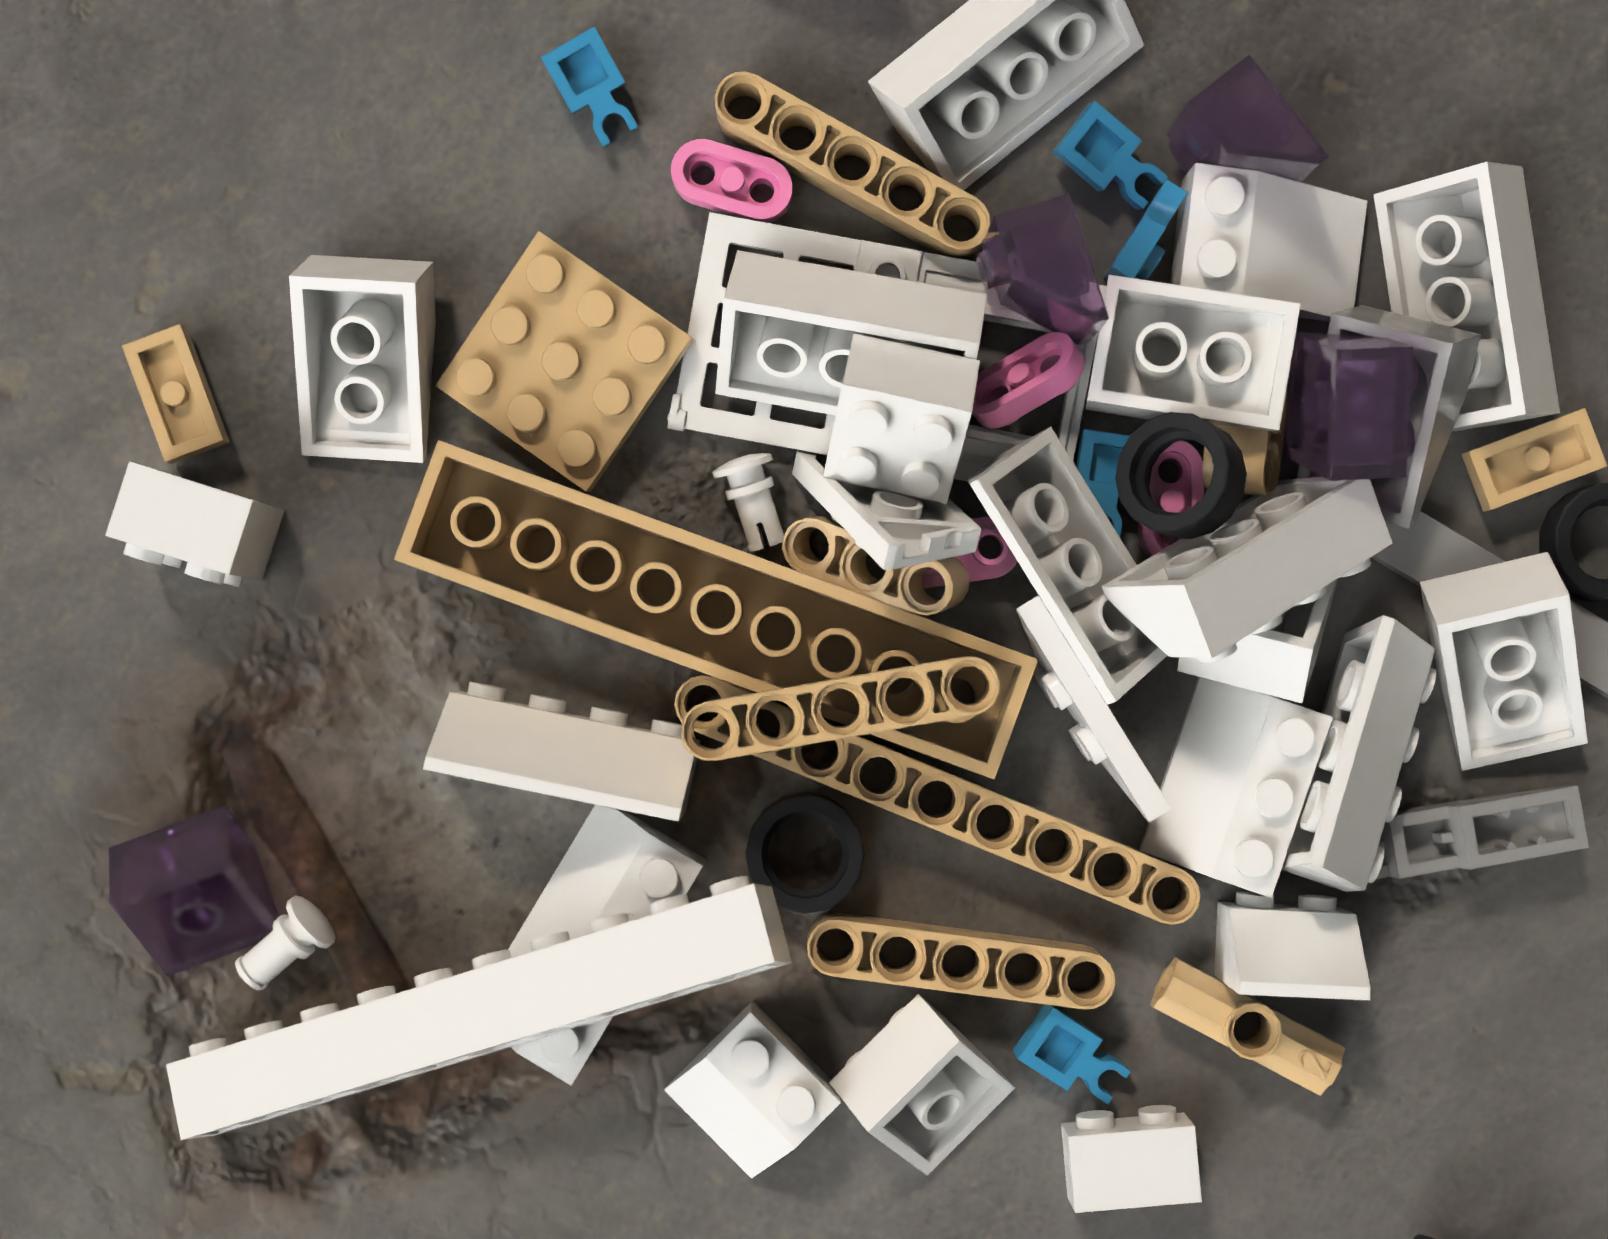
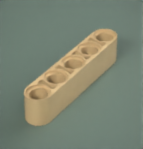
M746 71L735 72L725 77L718 85L715 93L717 120L722 132L731 140L758 155L778 161L790 173L935 254L968 260L974 257L982 248L990 228V215L985 205L975 196L756 74ZM739 96L752 97L760 104V109L755 116L741 120L730 115L727 107L733 99ZM792 126H803L813 133L815 139L809 147L803 150H793L782 143L781 135ZM854 155L866 162L869 171L858 180L850 181L843 179L837 174L834 168L835 164L845 156ZM908 185L914 187L920 193L923 203L912 211L899 210L891 203L889 193L898 186ZM952 216H965L973 222L976 228V235L974 238L964 242L952 240L946 234L943 223Z
M957 657L722 698L694 706L685 715L681 724V738L685 748L693 756L706 761H716L968 717L987 711L995 703L999 694L1000 680L996 670L987 661L978 657ZM966 666L977 669L985 681V690L982 697L971 704L958 702L953 697L950 689L953 675L959 669ZM899 678L914 680L922 693L919 707L908 715L893 713L886 703V691L889 685ZM845 689L856 697L858 713L850 724L833 726L823 718L821 703L830 691ZM772 700L786 703L792 709L795 716V724L792 730L787 735L779 738L765 735L757 723V714L760 707ZM716 712L727 720L730 727V736L727 743L722 747L716 749L706 748L696 740L694 724L702 713Z
M839 912L826 913L818 917L810 926L807 935V952L812 965L821 973L832 977L1076 1009H1095L1105 1004L1112 996L1115 988V973L1110 963L1095 949L1083 944ZM838 928L844 930L853 940L851 950L840 959L825 957L817 947L819 937L829 929ZM892 937L906 938L914 945L912 959L901 967L888 966L879 957L881 946ZM955 945H965L975 951L974 965L969 972L963 975H953L947 973L942 968L944 954ZM1018 953L1033 955L1037 962L1035 974L1024 983H1014L1005 978L1007 962ZM1084 961L1095 963L1098 968L1096 983L1085 991L1070 989L1067 977L1072 967Z

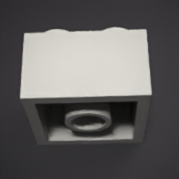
M853 333L823 477L947 504L972 414L980 360Z
M129 461L105 536L127 542L123 552L124 555L149 563L165 564L180 568L184 560L187 561L184 572L187 575L221 585L225 583L239 587L242 577L263 579L285 510Z

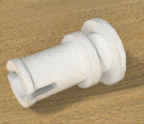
M768 453L749 454L726 462L712 472L714 478L727 477L730 489L726 490L725 494L727 500L734 499L748 542L749 552L764 549L766 545L759 522L764 526L770 547L782 543L783 536L785 535L769 489L774 486L772 476L765 477L762 464L773 460L772 455Z
M296 895L289 899L286 905L288 915L282 914L273 922V931L244 956H240L235 961L236 970L240 977L253 989L263 990L266 988L271 980L297 958L306 959L315 952V945L327 949L335 943V933L328 919L309 900Z

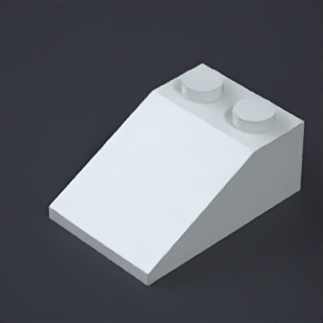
M1195 163L1182 180L1181 188L1188 193L1178 209L1169 284L1301 303L1299 318L1330 322L1332 313L1355 306L1367 200L1257 170Z
M310 255L289 275L302 455L423 463L427 455L436 324L433 262Z
M1108 275L1086 410L1148 420L1169 412L1190 413L1214 426L1278 432L1301 303Z
M1548 552L1420 582L1431 646L1435 648L1434 659L1457 758L1462 771L1588 743L1570 596Z

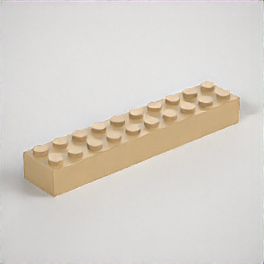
M440 440L436 444L394 560L756 693L957 657L981 658L996 670L1000 680L998 697L987 711L973 716L871 733V735L994 780L1038 659ZM966 666L959 669L953 675L950 689L953 697L958 702L971 704L982 697L985 690V681L977 669ZM909 678L894 680L886 691L887 706L897 715L911 714L921 703V690L916 682ZM845 689L830 691L821 703V714L823 717L844 725L850 724L858 713L856 697Z

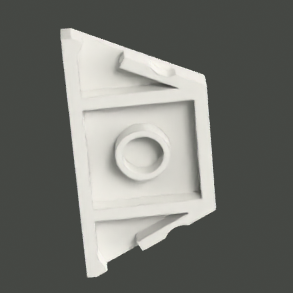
M797 451L792 475L831 514V519L840 524L853 537L855 544L864 549L882 569L894 570L976 552L982 528L949 498L947 504L825 478L823 477L824 467L816 460V454Z
M1039 595L1016 609L1034 655L1044 671L1035 678L1054 708L1059 707L1063 710L1067 707L1077 724L1068 731L1088 762L1092 760L1095 765L1101 762L1148 822L1171 810L1172 808Z

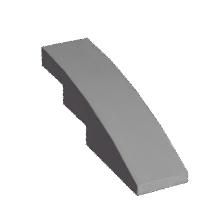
M1568 785L1398 810L1390 823L1385 822L1378 845L1384 848V860L1376 879L1386 877L1401 879L1456 868L1471 870L1589 848L1578 785Z

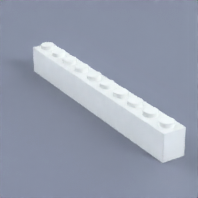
M748 876L727 879L711 885L712 896L689 903L687 895L669 897L650 904L652 915L629 922L627 913L604 917L589 923L591 934L571 940L568 932L542 936L530 941L532 952L511 958L510 950L484 954L472 959L474 970L453 976L452 968L433 970L415 976L414 982L416 987L396 993L395 986L379 987L357 994L358 1005L339 1011L338 1003L325 1004L300 1012L302 1023L283 1028L282 1020L266 1022L244 1029L246 1040L228 1045L227 1038H217L189 1046L190 1057L166 1064L180 1139L219 1135L790 964L792 960L772 886L750 884Z

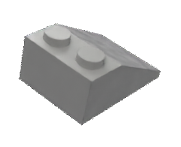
M1364 305L1332 313L1296 479L1368 473L1385 522L1407 529L1414 527L1465 400L1481 334Z

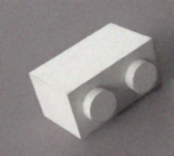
M1151 1105L1139 1108V1116L1114 1118V1113L1111 1111L1093 1110L1076 1114V1122L1061 1123L1067 1198L1074 1212L1082 1213L1202 1202L1196 1130L1192 1121L1184 1112L1176 1113V1107Z

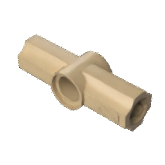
M1176 957L1164 969L1155 986L1154 995L1150 1003L1151 1007L1227 1046L1240 1057L1253 1060L1319 1096L1334 1083L1342 1067V1058L1346 1049L1343 1045L1263 1004L1254 996L1239 995L1225 983ZM1246 1012H1258L1261 1023L1259 1031L1248 1040H1237L1234 1036L1236 1020Z

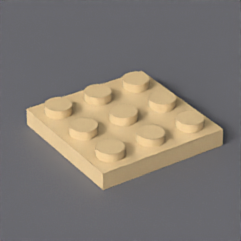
M538 231L435 386L581 489L591 492L695 339Z

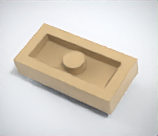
M178 324L122 345L166 463L175 464L230 443L187 327Z
M1585 408L1461 454L1483 512L1607 466Z

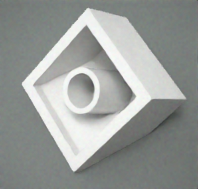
M1338 579L1326 586L1328 592L1322 598L1307 604L1295 605L1282 614L1283 621L1278 626L1265 632L1250 634L1237 642V651L1231 656L1207 664L1200 663L1198 658L1179 657L1177 671L1303 703L1317 660Z
M1236 892V902L1217 901L1214 976L1239 995L1370 1000L1371 987L1357 915L1344 908L1336 907V897L1304 894L1298 895V905L1274 904V895H1272V898L1255 892Z
M919 994L905 1007L899 1009L891 1017L889 1023L862 1050L852 1055L845 1064V1067L829 1082L868 1133L927 1176L1015 1089L1009 1080L942 1013Z
M753 1000L664 1089L751 1179L794 1150L841 1103L840 1096L829 1083L831 1079Z

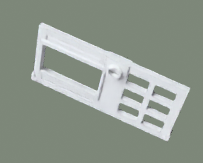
M709 212L687 333L695 340L683 356L677 393L672 396L670 413L667 416V429L684 432V429L816 454H828L836 415L827 414L824 428L819 429L772 420L770 415L773 404L763 402L756 403L753 416L701 406L708 364L718 365L719 348L712 347L718 307L720 304H723L726 288L722 285L729 247L733 244L781 253L784 255L783 258L799 261L803 257L851 266L854 268L853 271L987 294L983 321L1047 333L1062 332L1076 338L1075 344L1084 355L1085 366L1077 383L1065 393L1057 437L1073 461L1107 286ZM969 424L954 479L967 481L968 477L1000 454L1033 436Z

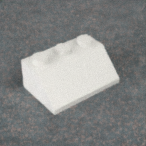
M1198 677L1160 787V791L1172 809L1153 821L1148 822L1139 850L1211 878L1272 898L1333 717L1270 695Z

